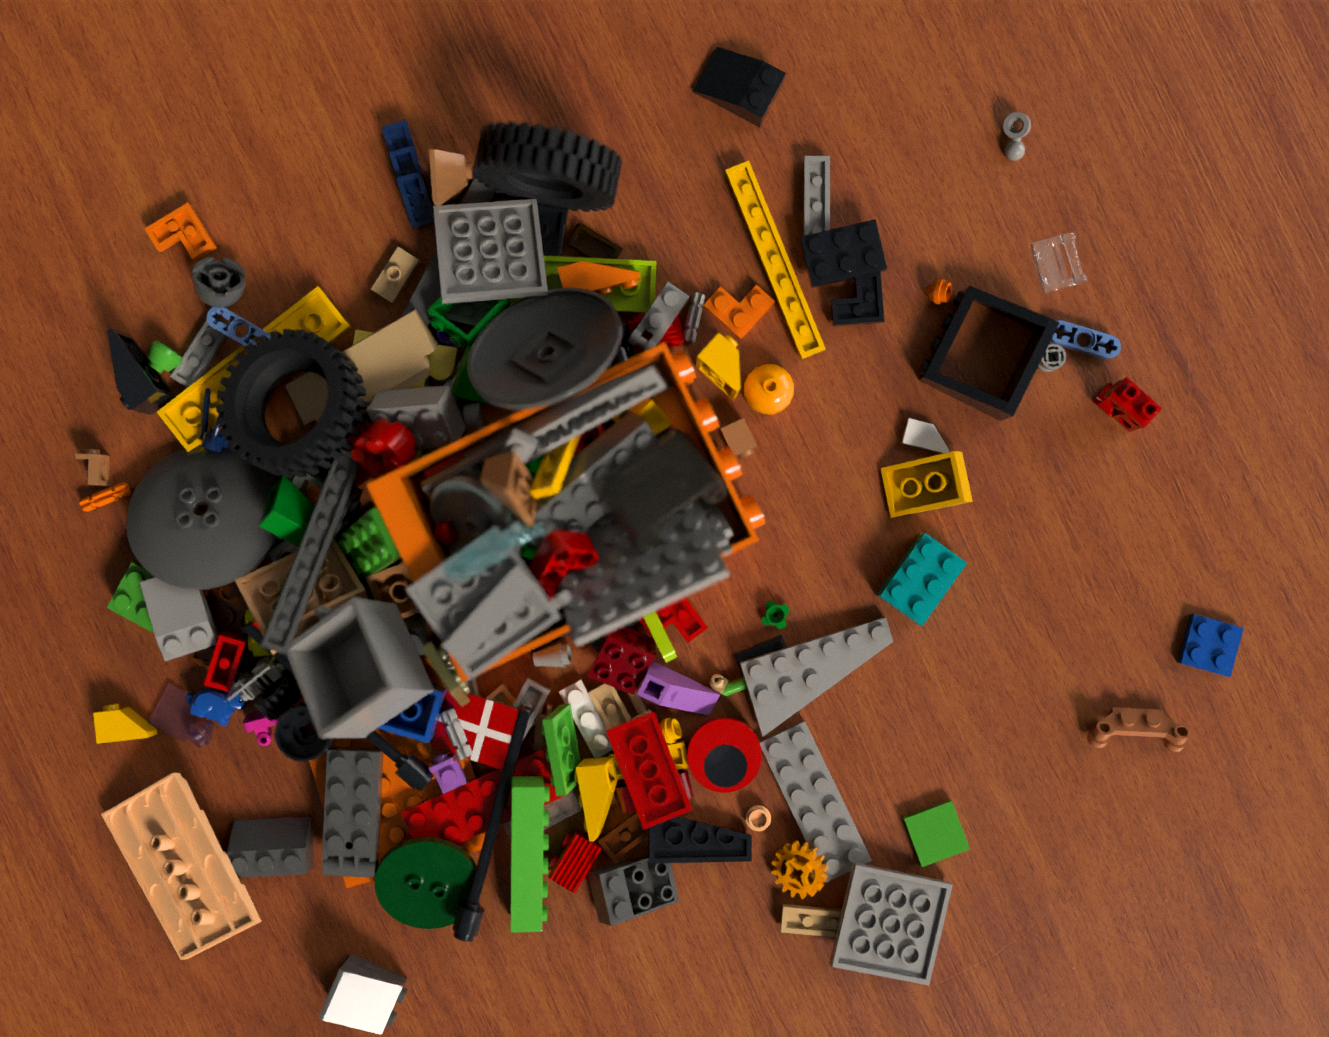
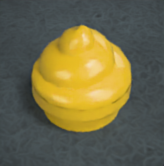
M665 718L659 722L668 744L675 743L677 739L681 738L682 730L677 719Z

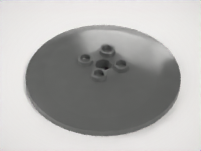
M580 288L548 290V296L526 297L519 300L495 316L475 339L467 361L470 382L476 392L487 402L508 409H532L564 400L592 383L611 363L619 348L622 335V326L618 313L611 302L602 295Z
M201 445L190 452L182 448L171 453L156 463L145 474L131 497L127 511L126 529L132 552L140 564L154 577L178 588L202 590L234 582L255 569L270 553L278 539L277 535L259 526L269 490L278 481L276 476L240 458L235 454L236 451L230 449L229 446L227 448L223 447L221 453L201 447ZM201 505H207V512L204 515L197 516V508Z

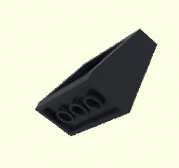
M968 286L964 291L959 290L952 303L956 307L952 314L948 313L941 325L945 329L941 337L936 336L930 347L933 353L929 360L925 359L919 369V373L922 374L919 381L1002 421L1014 416L1060 322ZM973 301L1034 331L1001 398L938 373Z

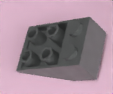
M648 855L610 863L587 872L598 920L609 926H614L679 902L671 863L649 864Z

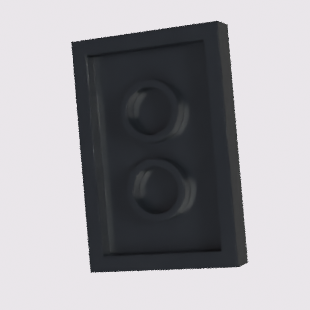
M876 219L800 237L811 288L887 270Z

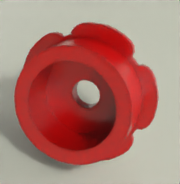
M450 520L437 523V527L434 529L437 541L450 546L451 542L457 540L454 524Z

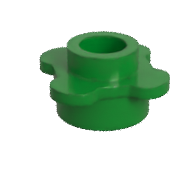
M773 601L766 602V612L761 619L762 623L766 626L771 624L777 626L778 629H783L786 626V616L790 611L788 605H777ZM775 612L778 613L777 617L773 616Z

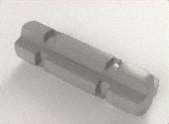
M692 293L691 306H689L685 323L686 329L683 332L685 342L694 343L696 341V330L699 328L702 314L701 306L704 305L705 301L704 294Z
M449 709L442 712L440 717L443 724L446 723L447 725L445 729L452 746H456L457 750H455L457 758L462 760L471 756L472 750L470 745L466 744L468 740L460 721L457 722L456 720L458 718L456 711Z

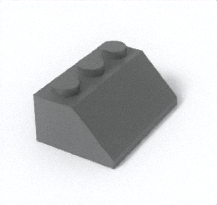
M312 816L234 820L227 855L237 877L307 874L314 868Z

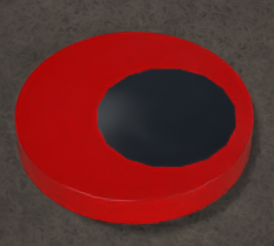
M731 717L713 718L701 724L692 734L687 747L688 766L693 777L705 788L719 793L738 791L747 786L757 775L762 762L761 745L755 732L746 723Z

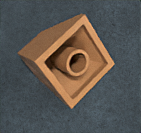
M430 149L432 201L435 206L454 205L470 187L469 179H473L472 163H468L465 155Z
M516 451L486 458L483 471L481 472V480L484 486L488 487L491 493L528 528L533 527L537 499L530 493V489L534 480Z

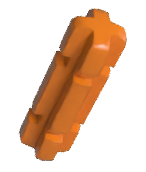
M122 482L113 488L109 487L92 494L90 497L87 496L80 499L79 504L83 511L89 512L96 509V507H102L117 501L119 498L130 496L131 489L127 483Z

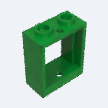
M440 296L428 309L431 319L430 323L437 331L446 332L455 345L460 348L462 346L466 348L467 344L473 345L482 329L495 316L510 306V300H485L493 308L466 335L444 318L456 303L442 304V296Z

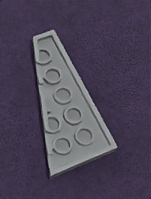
M883 616L739 662L761 736L764 737L893 642L887 618Z

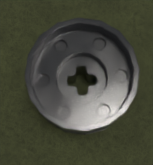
M306 702L289 709L280 717L276 724L274 735L277 747L283 755L293 761L300 762L316 759L329 749L336 740V738H320ZM308 724H312L311 729L315 731L310 735L307 734V729L304 728Z

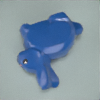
M210 687L201 689L196 693H187L185 697L190 705L191 714L217 721L222 726H228L229 719L235 709L244 710L246 707V701L241 698L240 693L230 701L227 700L232 690L227 692Z

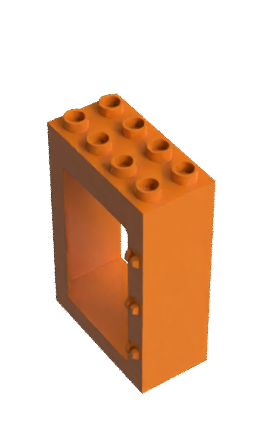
M665 342L603 371L598 378L584 389L564 400L543 407L519 411L366 484L413 582L416 583L452 557L443 543L437 541L434 534L435 528L430 514L431 498L421 489L422 481L427 479L423 472L424 470L470 447L472 448L559 403L652 365L666 384V388L651 395L650 398L672 421V424L667 427L672 440L683 443L690 452L688 460L683 463L685 470L690 467L694 468L733 533V536L727 538L733 551L725 556L721 553L722 558L759 541L754 529L766 524L753 495H745L739 498L731 480L743 474L731 448L727 446L716 451L708 433L719 427V423L707 398L705 397L693 403L686 386L694 382L693 379L696 378V375L685 351L680 349L670 354ZM566 616L563 617L562 621L553 624L552 628L546 627L483 672L569 632L570 628ZM449 654L462 683L469 680L455 658Z

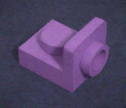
M446 752L432 759L434 763L428 769L430 773L434 772L443 794L468 782L457 755L452 754L448 756Z

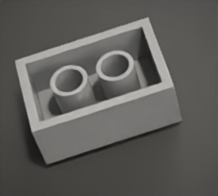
M449 386L378 391L367 408L372 423L376 419L387 418L386 422L393 424L397 421L404 425L415 438L414 450L444 448L459 441L466 429Z

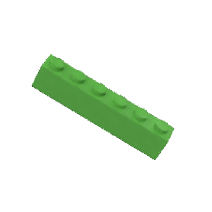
M512 776L511 933L542 932V922L547 921V905H542L543 898H548V882H543V874H548V858H543V850H548V834H544V826H549V810H544V802H549V786H544V776Z

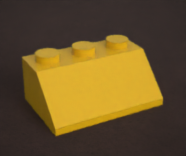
M718 333L697 356L695 367L733 401L740 390L739 350L736 348L738 344L729 335L726 334L723 337Z

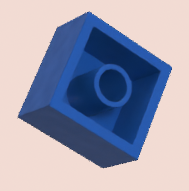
M431 683L434 689L432 693L427 694L378 727V729L428 743L434 737L447 687Z

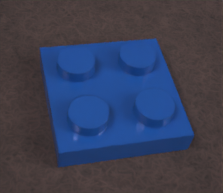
M1190 614L1177 663L1231 677L1244 628L1196 614Z

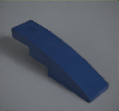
M407 120L381 127L412 228L435 222L432 200Z

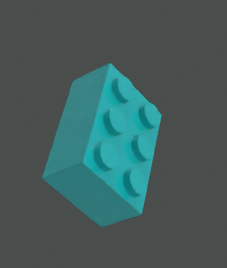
M919 533L878 590L876 596L916 625L923 626L967 562L928 534Z

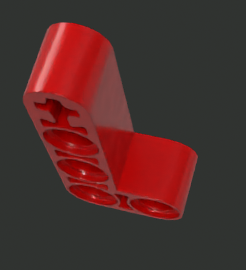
M557 530L548 533L543 538L528 570L549 600H552L569 568L587 569L593 566L599 557L587 533Z

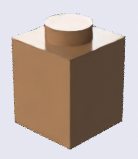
M744 418L720 428L719 431L726 446L731 448L735 457L738 456L739 460L753 454L752 449L757 445Z

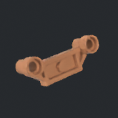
M1112 707L1109 712L1110 715L1090 729L1087 734V740L1091 746L1103 748L1107 745L1112 735L1163 737L1164 745L1168 750L1179 752L1186 746L1190 730L1187 726L1177 724L1164 715V710Z

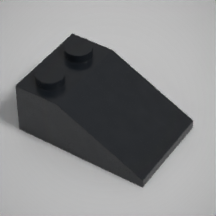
M716 47L693 93L761 127L784 83L786 73L762 60Z
M113 328L107 331L116 389L121 394L120 401L128 410L152 415L176 397L158 371L148 365L150 360L131 335Z

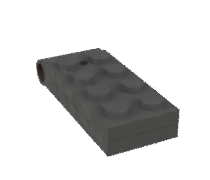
M331 747L327 750L322 848L323 875L373 878L376 876L379 865L384 754L380 749Z

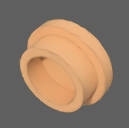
M754 805L746 812L745 820L750 829L763 831L771 823V814L766 807Z

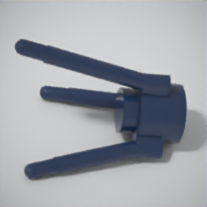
M206 388L202 429L199 439L202 440L201 447L221 453L223 447H228L227 443L229 441L222 437L221 427L218 426L217 420L214 429L209 428L207 432L211 390ZM218 414L217 419H218V418H221V417H224V416L221 415V414Z

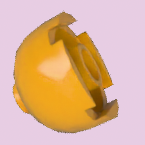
M763 364L755 367L748 374L744 382L743 395L746 403L753 411L774 415L782 412L790 404L794 396V383L791 375L784 368L776 364Z

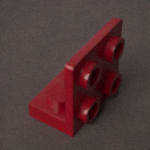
M625 626L606 633L604 644L592 663L587 676L629 694H634L656 657V642L654 638Z

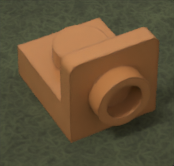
M83 449V454H74V459L88 461L85 470L88 485L109 486L110 456L101 455L100 450Z

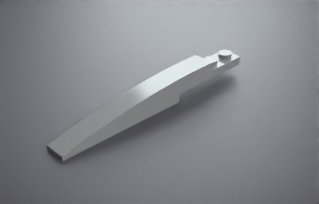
M652 365L609 381L542 411L465 451L464 459L422 481L421 489L431 498L435 488L450 477L467 476L477 480L483 471L485 459L495 455L513 428L538 439L536 449L525 462L528 463L666 388V384Z

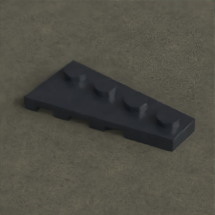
M678 816L648 828L649 864L752 861V835L750 833Z

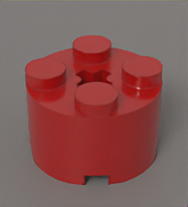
M387 418L376 419L355 442L351 455L354 460L359 462L369 472L373 480H377L408 465L416 455L414 450L415 438L404 425L397 421L392 424L386 422Z

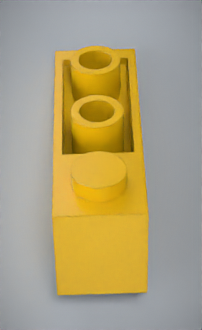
M613 756L583 759L575 769V781L579 784L580 789L579 804L584 810V830L588 833L589 842H594L603 832L616 788L617 776Z

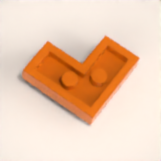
M188 202L144 228L159 252L182 241L191 258L196 261L217 248L193 206Z
M757 284L740 303L720 286L703 307L738 339L742 340L773 306L775 301Z

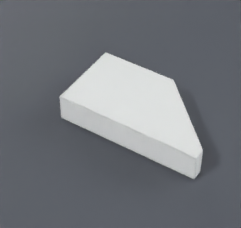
M910 418L907 419L901 444L941 454L949 452L934 424Z

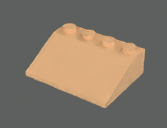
M335 539L331 541L294 640L320 622V619L314 613V610L318 607L338 609L353 597L368 599L363 585ZM297 552L235 580L263 637Z

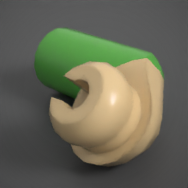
M714 674L709 682L713 690L724 696L747 689L743 676L730 681L720 674Z

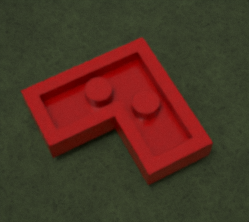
M686 597L655 610L663 627L665 628L673 623L687 643L708 629ZM638 618L649 635L653 637L644 618Z

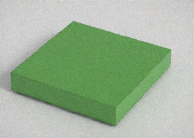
M952 800L944 801L903 817L921 867L970 850Z

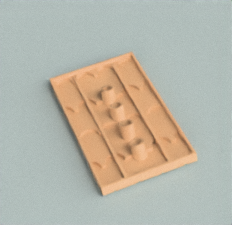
M172 773L101 814L180 960L189 959L262 922L245 885L240 883L227 853L222 851L204 810H200L186 779L180 773Z

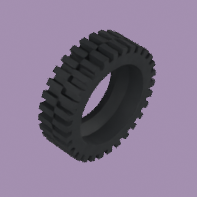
M508 121V124L497 122V124L491 123L481 129L473 175L480 184H485V187L493 188V191L497 193H505L504 196L510 198L516 197L517 200L537 199L538 204L568 208L571 211H578L579 209L584 212H590V210L600 211V209L607 210V208H611L615 203L622 160L615 150H610L609 146L600 145V142L595 139L588 140V136L582 134L579 136L574 135V132L570 130L564 132L560 131L558 127L551 126V128H546L544 124L537 123L533 126L529 122H521V124H517L515 121Z
M283 329V335L278 331L270 332L271 340L264 335L258 337V346L250 342L245 346L249 352L248 354L243 355L239 352L234 357L239 361L238 365L235 367L229 364L226 370L232 374L229 379L222 377L220 382L226 389L217 393V398L222 400L223 404L216 405V412L224 417L218 418L217 423L218 426L225 429L221 431V435L229 441L227 445L230 449L236 451L235 454L240 458L277 476L282 475L287 478H293V475L300 478L307 477L306 471L314 475L320 472L318 465L326 469L331 467V457L340 460L344 455L339 450L342 447L348 450L352 447L353 443L348 441L350 435L358 437L360 430L355 428L356 422L363 424L365 416L360 414L359 410H366L367 402L359 397L366 396V389L360 385L364 382L363 378L356 372L358 368L350 361L351 359L322 337L320 338L312 332L308 334L300 329H297L296 333L291 329ZM312 372L322 376L328 385V397L320 420L307 435L291 444L280 443L270 434L265 421L266 403L271 392L279 382L295 373Z

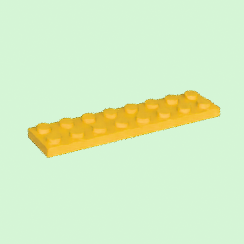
M317 286L262 330L269 334L270 332L278 331L283 335V329H291L295 333L297 329H300L308 334L312 332L331 344L352 327L324 291ZM254 336L252 340L258 343L257 337ZM240 346L157 411L158 415L187 452H190L202 443L199 436L202 429L206 388L211 390L208 432L209 428L214 429L219 414L216 412V405L223 404V401L217 398L218 391H225L226 389L225 386L220 384L222 377L230 378L232 373L226 369L229 364L235 367L238 365L239 361L234 357L239 352L243 355L249 353L245 346Z

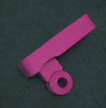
M260 711L250 713L245 717L243 726L246 733L254 730L259 745L267 746L273 738V733L269 730V727L276 725L281 715L278 719L269 721Z

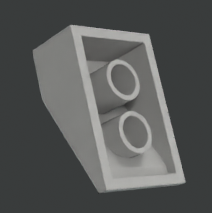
M156 577L140 581L155 638L165 661L216 645L219 632L202 590L178 588Z

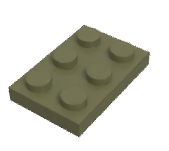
M431 642L423 646L421 649L461 707L471 702L467 696L471 691L465 682L462 683L454 665L442 648L439 646L435 649Z

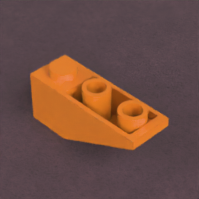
M585 261L557 268L563 288L586 289L602 296L612 293V288L622 286L624 290L638 286L637 281L641 280L640 272Z

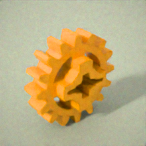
M798 840L792 846L786 843L783 849L778 850L775 854L777 857L772 861V864L776 867L771 873L778 875L775 883H782L784 885L782 888L783 893L789 889L791 897L794 898L799 893L801 899H804L807 893L813 897L817 890L820 891L824 886L823 882L828 878V875L824 873L828 869V865L821 863L825 858L824 855H816L817 847L810 850L808 849V842L800 846ZM813 869L815 870V878H814V880H813L814 874L812 873Z

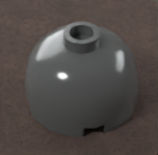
M207 257L200 260L193 267L192 285L194 292L203 303L211 307H229L243 296L246 285L245 271L237 262L229 258L223 257V261L214 260V257Z

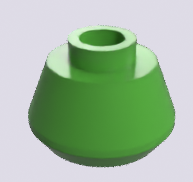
M158 340L150 343L147 358L150 360L148 365L160 373L164 370L170 372L181 365L182 356L172 348Z

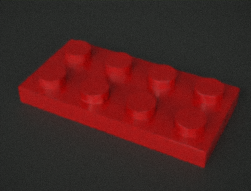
M655 712L606 730L643 829L693 810Z

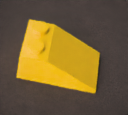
M952 451L881 468L891 518L973 502L963 453L960 451Z

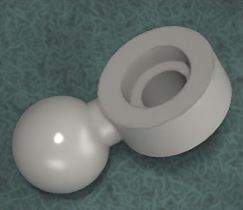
M1014 112L1006 117L1003 124L1005 134L1011 138L1010 142L1005 146L1004 153L1011 161H1017L1023 157L1025 146L1021 142V138L1025 137L1031 129L1030 118L1025 113ZM1021 121L1022 128L1017 131L1015 123Z

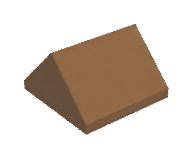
M404 562L365 577L375 601L396 603L403 619L421 612L406 590L414 582Z

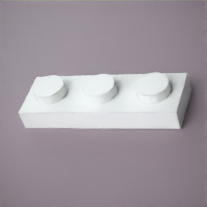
M580 679L560 690L559 694L565 704H571L573 719L594 758H599L612 751L613 748L606 733L608 729L592 702L583 680Z

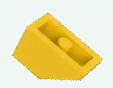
M119 703L104 705L103 710L93 713L97 744L149 738L158 734L157 729L130 707L119 708Z

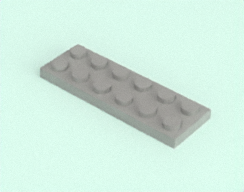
M803 720L759 741L761 749L804 839L809 843V849L812 850L817 847L816 855H824L825 857L821 862L828 865V869L824 872L828 875L825 882L827 883L850 872L853 862L866 864L872 861L806 722Z

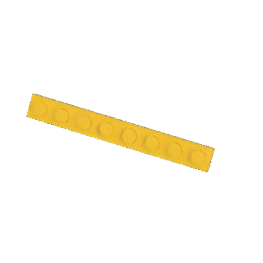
M746 161L726 169V177L800 359L802 360L824 351L826 348L750 162Z

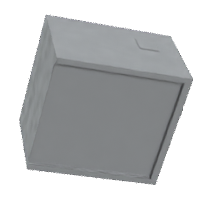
M353 597L338 609L318 607L314 610V613L320 619V622L293 640L287 655L320 738H365L372 731L434 691L396 603Z

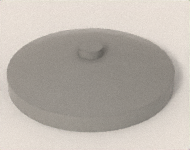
M467 476L450 477L439 484L431 495L430 514L434 528L437 527L438 522L448 520L455 526L457 540L451 542L450 546H446L443 543L452 556L493 527L498 526L501 531H504L515 523L511 512L491 493L488 487H485L482 482ZM517 535L509 543L519 555L520 535Z

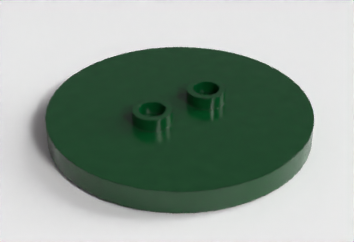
M417 837L405 840L391 848L381 859L375 876L376 896L383 909L391 917L405 925L421 929L446 927L454 924L459 903L465 902L468 899L477 865L463 848L448 840L436 837Z

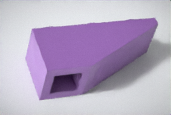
M654 661L637 691V695L660 706L704 715H710L720 696L719 692Z

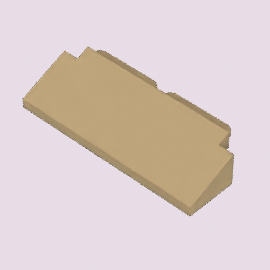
M416 309L342 351L358 368L356 372L362 376L364 381L360 385L366 389V396L359 398L367 402L366 410H359L360 414L363 415L367 412L368 406L378 391L408 389L430 375L429 366L431 363L426 356L435 351L438 343ZM306 372L285 385L304 425L313 420H316V422L320 420L328 397L326 380L316 373Z

